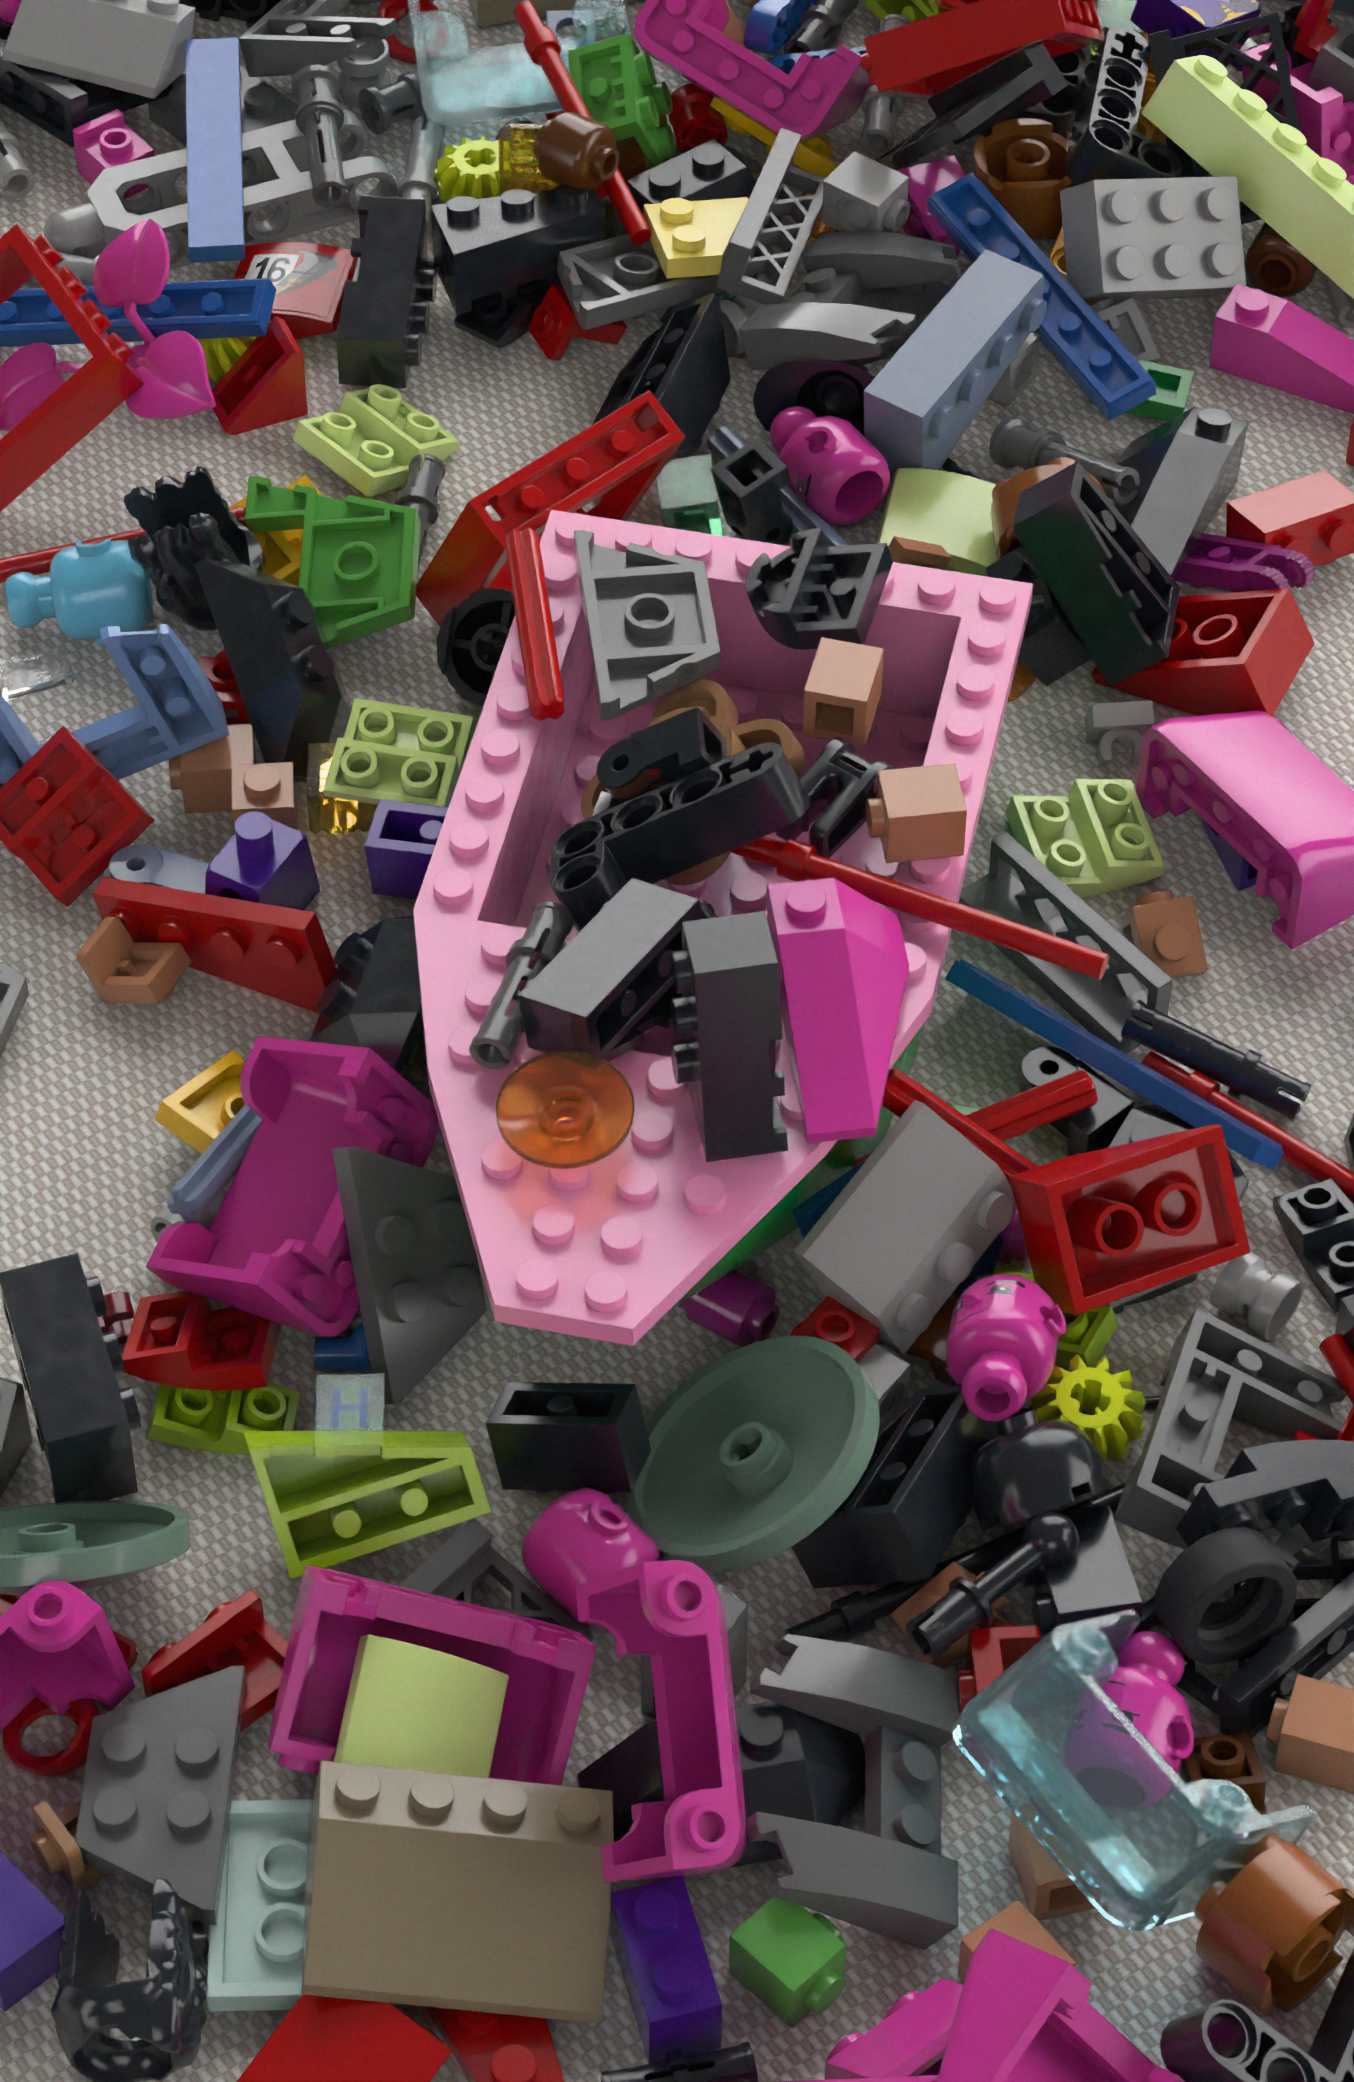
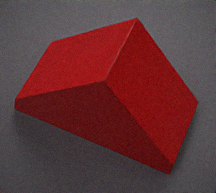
M277 316L269 323L267 335L257 337L211 390L216 403L212 409L226 433L234 436L308 415L303 353L285 321Z

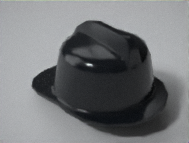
M809 359L783 361L768 369L757 382L753 396L755 415L764 429L770 432L774 418L781 411L789 407L801 406L810 409L818 418L833 416L845 419L864 436V390L875 376L854 359L842 361Z

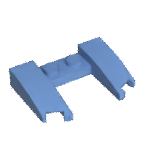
M159 624L158 630L121 632L120 626H108L99 629L102 642L140 704L71 733L118 780L230 735L221 699L189 650L168 624ZM0 694L1 788L44 744L39 745L12 707Z

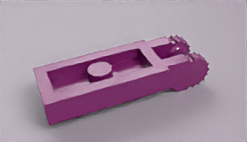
M1203 533L1173 579L1189 583L1191 587L1195 588L1213 587L1230 590L1231 592L1294 588L1295 586L1298 589L1300 587L1304 588L1315 580L1314 576L1316 574L1314 570L1316 569L1313 567V562L1309 560V557H1306L1304 553L1301 554L1299 551L1295 553L1294 550L1282 549L1279 545Z

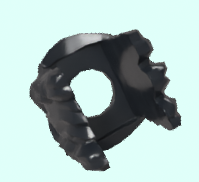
M197 466L195 471H188L184 477L185 482L183 483L173 477L163 476L155 482L156 493H152L145 487L139 486L124 496V504L128 512L138 520L140 527L147 533V535L143 534L138 538L128 540L131 558L148 573L156 586L157 601L164 610L178 615L185 624L199 631H215L217 627L194 564L201 559L240 563L263 572L266 559L258 540L243 524L236 520L233 512L229 510L227 501L222 498L219 489L214 486L209 471L202 466Z
M155 1879L151 1897L152 1923L148 1943L146 1978L117 1984L116 1975L120 1959L118 1939H115L113 1933L106 1934L103 1917L97 1911L91 1912V1902L87 1894H84L80 1889L72 1891L68 1896L63 1918L65 1928L61 1933L62 1944L57 1957L59 1968L55 1975L59 1988L51 2008V2014L56 2024L55 2028L60 2045L71 2066L93 2082H140L153 2079L162 2082L176 2070L191 2065L199 2052L201 2029L207 2019L205 2003L207 1999L206 1979L208 1971L205 1959L209 1952V1942L203 1923L187 1918L186 1909L181 1908L182 1904L178 1893L166 1879ZM118 2028L130 2040L111 2038L110 2029ZM137 2037V2038H140L141 2040L135 2041V2040H131V2039Z

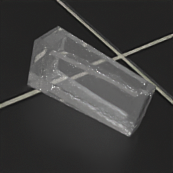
M64 650L0 659L1 696L6 701L73 683L75 674Z

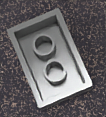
M1237 176L1092 180L1060 191L1067 281L1086 302L1103 301L1109 298H1114L1115 301L1127 300L1132 297L1134 300L1212 297L1231 292L1236 283L1246 286Z

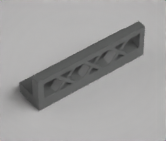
M784 128L780 129L730 240L716 287L765 305L782 303L821 212L823 181L826 179L792 166L801 134ZM786 185L812 195L795 197ZM790 215L797 224L783 226L776 217ZM778 244L785 253L770 255L764 245ZM765 273L775 286L746 275Z
M1006 831L991 840L989 873L963 888L958 903L1099 951L1098 944L1103 953L1109 954L1107 968L1100 980L992 943L1087 1031L1126 1054L1140 1046L1141 1044L1129 1038L1121 1037L1123 1026L1128 1018L1148 1029L1153 1028L1133 1018V1014L1130 1013L1139 999L1144 1001L1146 1005L1168 1015L1172 979ZM1011 867L1016 870L1020 880L1011 873ZM1055 906L1058 908L1061 916H1059ZM1138 980L1148 988V994L1141 989Z

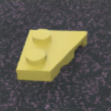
M670 198L662 203L644 204L643 216L652 232L650 241L666 278L720 275L730 240L747 205L748 198L699 201Z

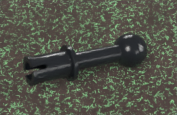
M1055 1511L1036 1515L1028 1521L1024 1528L1022 1544L973 1583L963 1577H956L949 1583V1591L944 1597L906 1624V1632L916 1649L923 1655L928 1654L930 1659L937 1660L951 1645L975 1626L985 1628L993 1622L991 1604L1039 1566H1059L1072 1559L1079 1543L1078 1531L1074 1523L1064 1514Z

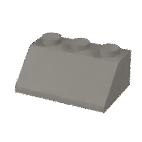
M22 0L3 50V60L154 99L186 70L185 40L192 39L196 8L179 4V0Z
M914 1100L793 1252L825 1298L830 1296L879 1327L880 1332L877 1344L887 1345L903 1356L917 1337L928 1328L935 1314L957 1286L968 1277L975 1263L997 1235L1010 1223L1012 1216L1017 1211L1013 1189L997 1163L927 1105Z

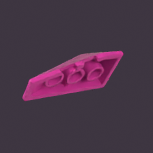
M1236 283L1215 316L1209 367L1354 414V340L1287 299Z
M835 878L768 884L767 921L778 960L781 1015L807 1143L876 1136L893 1042L896 1039L903 993L906 990L909 975V962L899 918L896 914Z

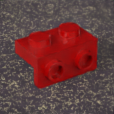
M248 1590L233 1602H224L213 1609L202 1625L179 1642L168 1643L155 1652L141 1672L145 1698L231 1666H244L246 1687L240 1732H242L275 1707L288 1642L264 1620L262 1599L253 1590Z

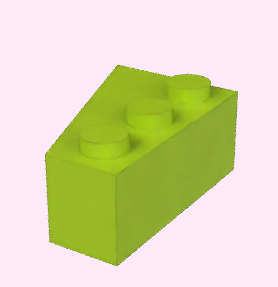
M462 1430L243 1431L290 1579L302 1576L305 1566L326 1568L491 1513L471 1446Z

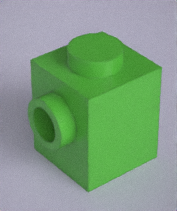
M773 1896L729 1935V1973L792 2029L811 2011L815 2014H821L837 2000L844 1989L846 1944L837 1927L820 1913L811 1915L802 1906Z

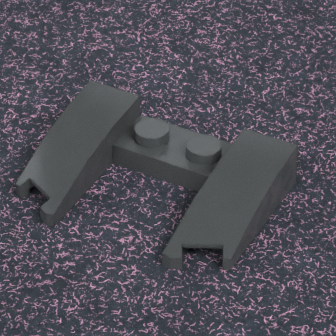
M281 0L238 39L249 77L285 76L295 74L301 68L309 65L319 64L325 66L397 33L398 29L395 18L335 17L338 13L345 11L351 4H370L383 2L384 0Z
M863 230L821 233L802 255L807 275L803 278V282L797 290L782 304L759 305L739 329L751 371L770 369L783 361L799 359L842 361L878 357L883 354L880 342L876 338L890 336L910 337L919 327L916 315L852 303L863 290L959 279L962 274L954 246L901 233Z
M1196 1308L1173 1344L1160 1382L1164 1389L1141 1457L1129 1473L1114 1520L1165 1543L1187 1549L1188 1546L1176 1530V1527L1201 1487L1205 1484L1224 1479L1225 1476L1214 1470L1231 1417L1294 1437L1297 1431H1302L1321 1440H1336L1344 1423L1334 1419L1329 1403L1343 1401L1347 1395L1337 1379ZM1300 1523L1285 1531H1276L1275 1528L1260 1531L1286 1562L1291 1571L1299 1562L1293 1556L1303 1548L1318 1554L1332 1540L1331 1537L1313 1543Z
M786 1634L776 1642L774 1648L782 1655L789 1657V1660L780 1674L764 1668L755 1675L750 1683V1693L865 1737V1822L863 1833L844 1827L757 1811L746 1820V1831L750 1842L767 1840L778 1844L790 1874L778 1878L768 1885L769 1892L772 1896L925 1950L958 1927V1861L941 1856V1747L958 1735L957 1673L911 1657L863 1645Z

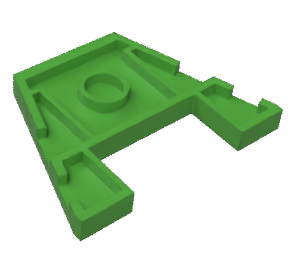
M249 477L245 520L251 533L303 529L299 587L304 589L315 606L330 648L415 618L421 526L416 508L347 495L345 500L318 495L313 487L296 484L292 490L272 486L269 478Z

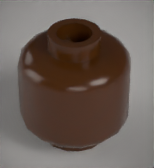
M565 112L552 120H548L540 128L535 139L534 155L536 160H538L540 171L545 178L557 184H565L574 188L587 187L589 192L598 188L604 181L609 180L618 167L619 153L616 150V140L612 130L603 123L577 113Z
M1266 222L1255 235L1247 251L1245 265L1249 278L1257 288L1274 296L1290 297L1304 291L1318 270L1312 262Z

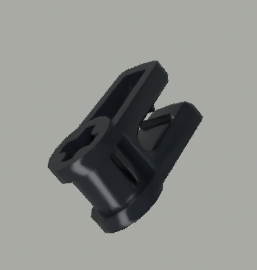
M840 737L833 739L825 746L814 765L800 780L811 800L808 810L796 822L776 831V835L785 841L789 838L796 840L803 832H808L809 826L812 824L809 833V845L816 847V854L830 858L867 821L866 799L876 798L878 771L896 769V767L883 760L873 763L856 754L854 745Z

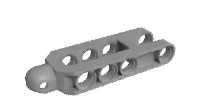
M343 109L344 122L339 130L351 131L349 139L340 145L344 181L348 196L342 204L336 207H322L314 201L306 135L297 127L296 119L242 133V157L251 158L248 166L243 170L245 247L272 243L359 219L357 211L359 194H356L355 191L358 185L366 179L378 178L379 183L371 192L360 195L396 196L397 185L395 179L380 158L373 156L356 158L363 149L368 148L369 138L360 120L352 111ZM187 148L104 169L86 192L87 202L66 207L51 214L44 226V236L58 252L72 255V251L75 248L85 247L84 253L80 256L95 259L121 233L142 220L152 219L161 226L164 233L171 232L175 234L174 239L168 245L170 255L169 270L193 264V262L190 263L188 251L187 186H175L177 178L187 171ZM143 183L149 185L148 190L142 197L136 200L124 199V195L130 187ZM267 205L278 206L277 211L270 219L259 222L253 220L256 212Z

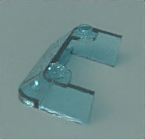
M408 0L422 104L426 114L434 122L444 126H455L564 111L541 66L532 62L523 42L470 49L466 25L457 14L445 9L422 12L420 0ZM576 0L572 11L575 35L556 37L561 46L559 56L570 75L568 50L629 33L625 0Z
M1133 1609L1056 1627L966 1704L953 1725L952 1735L962 1753L1100 1914L1124 1929L1143 1931L1194 1916L1195 1907L1206 1890L1218 1881H1224L1229 1884L1246 1866L1249 1854L1262 1838L1271 1833H1276L1284 1841L1297 1844L1317 1815V1812L1308 1803L1262 1816L1251 1804L1246 1792L1233 1782L1223 1779H1201L1185 1783L1100 1687L1105 1685L1116 1671L1119 1650L1130 1638L1141 1620L1138 1614Z

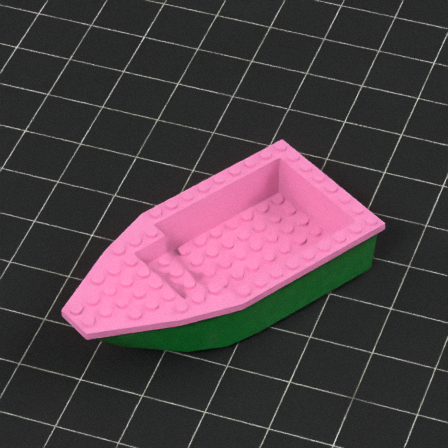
M551 510L540 541V549L563 687L565 712L557 720L547 718L543 721L536 720L530 714L515 615L413 909L430 1092L495 1322L633 1346L667 1312L797 1230L799 1226L792 1210L851 1170L855 1159L872 1153L885 1138L894 1114L885 1107H881L876 1136L807 1143L782 1015V1039L776 1040L775 1072H783L785 1096H778L776 1098L783 1126L787 1131L788 1151L706 1162L688 1082L677 1084L673 1073L671 1043L682 1042V1039H676L673 1026L667 1029L656 1025L644 1032V1043L596 1070L529 1048L525 1029L513 1050V1056L506 1068L500 1070L483 1067L471 1057L469 1047L473 1038L477 1035L491 1005L492 998L496 994L508 969L506 955L511 945L523 937L532 920L534 909L539 903L552 901L561 904L550 885L551 848L553 842L567 828L585 820L581 810V800L587 784L596 774L597 764L601 756L610 746L630 737L635 732L647 728L657 705L667 695L658 697L611 720L600 721L574 554V530L593 532L594 544L626 552L629 543L653 548L662 555H679L705 562L721 654L720 669L699 679L715 681L726 691L738 709V725L759 719H775L784 723L790 729L804 750V765L798 777L799 780L814 765L825 746L831 742L830 740L802 735L804 688L817 649H793L774 640L760 624L746 592V577L754 561L762 553L767 554L771 560L781 552L791 548V546ZM893 562L864 645L884 648L882 694L865 747L854 745L856 754L873 763L883 760L896 767V769L956 763L967 808L964 855L886 863L881 838H870L866 821L829 859L959 902L1030 611L1033 592L1032 583ZM812 824L809 826V831L803 832L796 839L797 841L809 844V833ZM776 832L765 836L786 843L784 839L776 835ZM730 853L725 863L714 874L703 881L683 886L671 884L663 879L659 881L658 886L706 900L714 908L717 917L765 911L767 917V885L795 881L778 876L776 873L777 868ZM879 904L898 916L909 962V975L906 990L903 993L896 1039L893 1042L888 1071L890 1069H899L909 1076L917 1056L925 1021L932 1013L952 929ZM574 925L564 942L567 943L578 934ZM537 952L533 954L527 966L529 969H533L536 964ZM520 981L519 989H524L526 981ZM516 1000L511 1001L505 1013L506 1017H511L517 1005Z

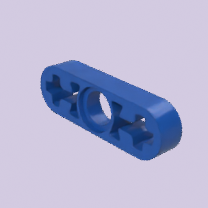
M760 0L751 10L744 34L745 48L771 56L775 55L799 29L801 25L800 20L805 11L813 5H818L821 0Z

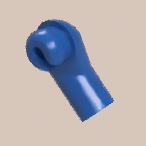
M363 1321L349 1337H315L314 1370L371 1371Z

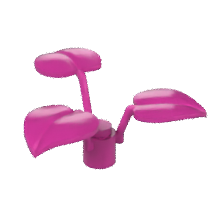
M149 219L136 223L107 245L95 264L92 284L96 298L104 306L118 308L124 305V314L144 340V345H137L131 349L134 354L127 359L144 384L125 400L126 405L133 413L145 419H175L213 408L216 403L208 380L206 357L199 341L193 335L179 330L165 333L156 338L136 311V303L149 304L160 296L166 285L170 269V255L165 233L158 223ZM44 342L32 343L14 352L0 368V431L10 432L65 382L61 375L66 373L74 374L83 365L69 361L57 363L55 350Z

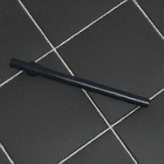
M1126 1483L1061 1511L1109 1504L1113 1517H1115ZM1025 1526L938 1563L936 1570L929 1579H923L915 1583L897 1581L866 1595H863L860 1591H855L832 1601L830 1605L831 1610L785 1629L784 1634L834 1640L842 1636L845 1640L849 1641L875 1629V1621L889 1616L953 1561L975 1576H978L983 1571L987 1572L1015 1550L1017 1546L1022 1544Z

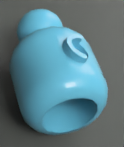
M105 539L101 543L85 545L82 541L77 540L76 546L64 548L55 554L50 564L49 576L37 577L29 572H18L6 580V598L10 619L13 625L21 628H31L38 625L43 619L56 618L60 630L67 637L75 640L94 639L97 643L104 645L101 640L100 628L120 626L121 632L142 631L153 618L151 580L148 573L131 558L128 540L111 541V539Z

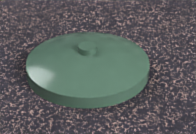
M784 1336L771 1338L741 1347L722 1356L684 1382L667 1398L647 1423L646 1430L651 1452L633 1491L623 1492L626 1514L655 1542L662 1561L681 1560L692 1562L706 1573H720L742 1569L780 1554L822 1525L846 1500L866 1470L876 1445L880 1426L879 1403L874 1387L856 1361L845 1350L827 1340L815 1337Z
M120 1500L45 1503L0 1509V1594L24 1595L37 1584L51 1580L65 1581L78 1589H84L128 1578L181 1556L191 1547L189 1515L183 1509L171 1505Z

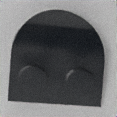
M822 528L795 533L790 537L791 548L781 552L771 560L767 554L762 553L754 561L748 571L745 586L760 624L774 640L784 646L799 650L818 649L821 637L864 645L893 564L887 543L828 546Z

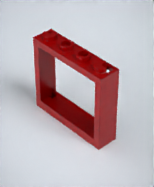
M979 0L864 38L867 53L861 54V64L863 70H867L871 86H877L878 93L925 100L1018 48L1041 41L1051 58H1055L1101 43L1105 37L1094 0Z
M18 224L14 225L0 238V305L32 276H35L93 357L0 440V512L144 384L127 361L134 354L133 351L115 332H112L110 335L106 333V330L112 325L110 320L91 299L85 302L81 299L88 292L81 281L66 266L62 269H59L57 266L64 260L62 255L51 246L44 235L40 234L33 239Z
M648 390L468 501L417 583L416 597L441 628L446 614L453 607L457 608L463 600L471 597L470 594L480 589L504 588L512 591L505 541L509 531L512 529L523 531L526 528H531L538 534L540 543L551 510L627 521L684 440L685 435L651 391ZM592 501L596 507L585 512L582 507ZM491 505L501 520L493 521L484 508Z

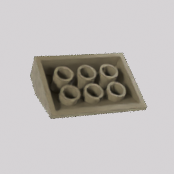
M321 1760L308 1818L301 1994L600 2024L604 2004L611 1883H604L600 1846L614 1842L613 1791Z

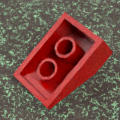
M1290 588L1179 596L1170 651L1167 658L1111 687L1108 686L1097 666L1091 675L1096 684L1196 716L1256 710L1264 711L1273 716L1315 643Z
M1213 1124L1068 1156L1010 1176L1034 1281L1052 1298L1054 1305L1058 1304L1062 1311L1074 1315L1251 1253L1222 1125Z

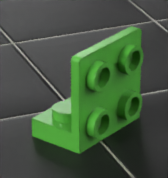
M629 33L568 50L570 77L593 120L608 126L612 130L616 141L634 136L646 157L652 162L653 168L677 156L676 141L670 126L667 125L666 114L673 112L672 98L668 86L664 81L657 82L649 54L646 51L639 52Z

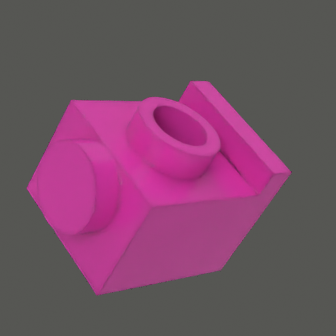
M118 109L73 129L77 171L91 185L104 169L155 156L154 149L124 123V115ZM143 183L130 187L126 191L124 199L147 189L149 185Z

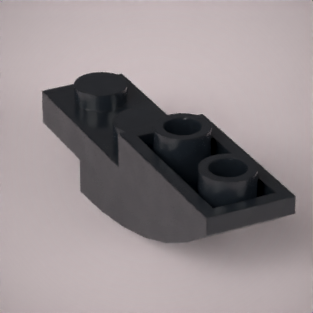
M1295 1440L1243 1448L1223 1480L1208 1483L1201 1487L1176 1527V1530L1188 1547L1202 1537L1224 1528L1247 1527L1257 1532L1275 1528L1276 1531H1285L1299 1523L1313 1543L1338 1535H1343L1345 1538H1353L1354 1441Z

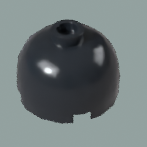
M504 588L480 589L470 594L471 597L463 600L457 608L453 607L446 614L437 636V663L442 674L446 675L449 684L462 699L482 707L484 706L515 616L512 591Z
M1035 1410L1027 1411L995 1423L999 1436L991 1439L978 1449L971 1462L969 1478L972 1502L982 1531L989 1530L999 1523L1000 1526H1004L1076 1502L1074 1497L1089 1492L1095 1495L1112 1487L1104 1462L1094 1442L1078 1426L1064 1420H1045L1039 1422Z

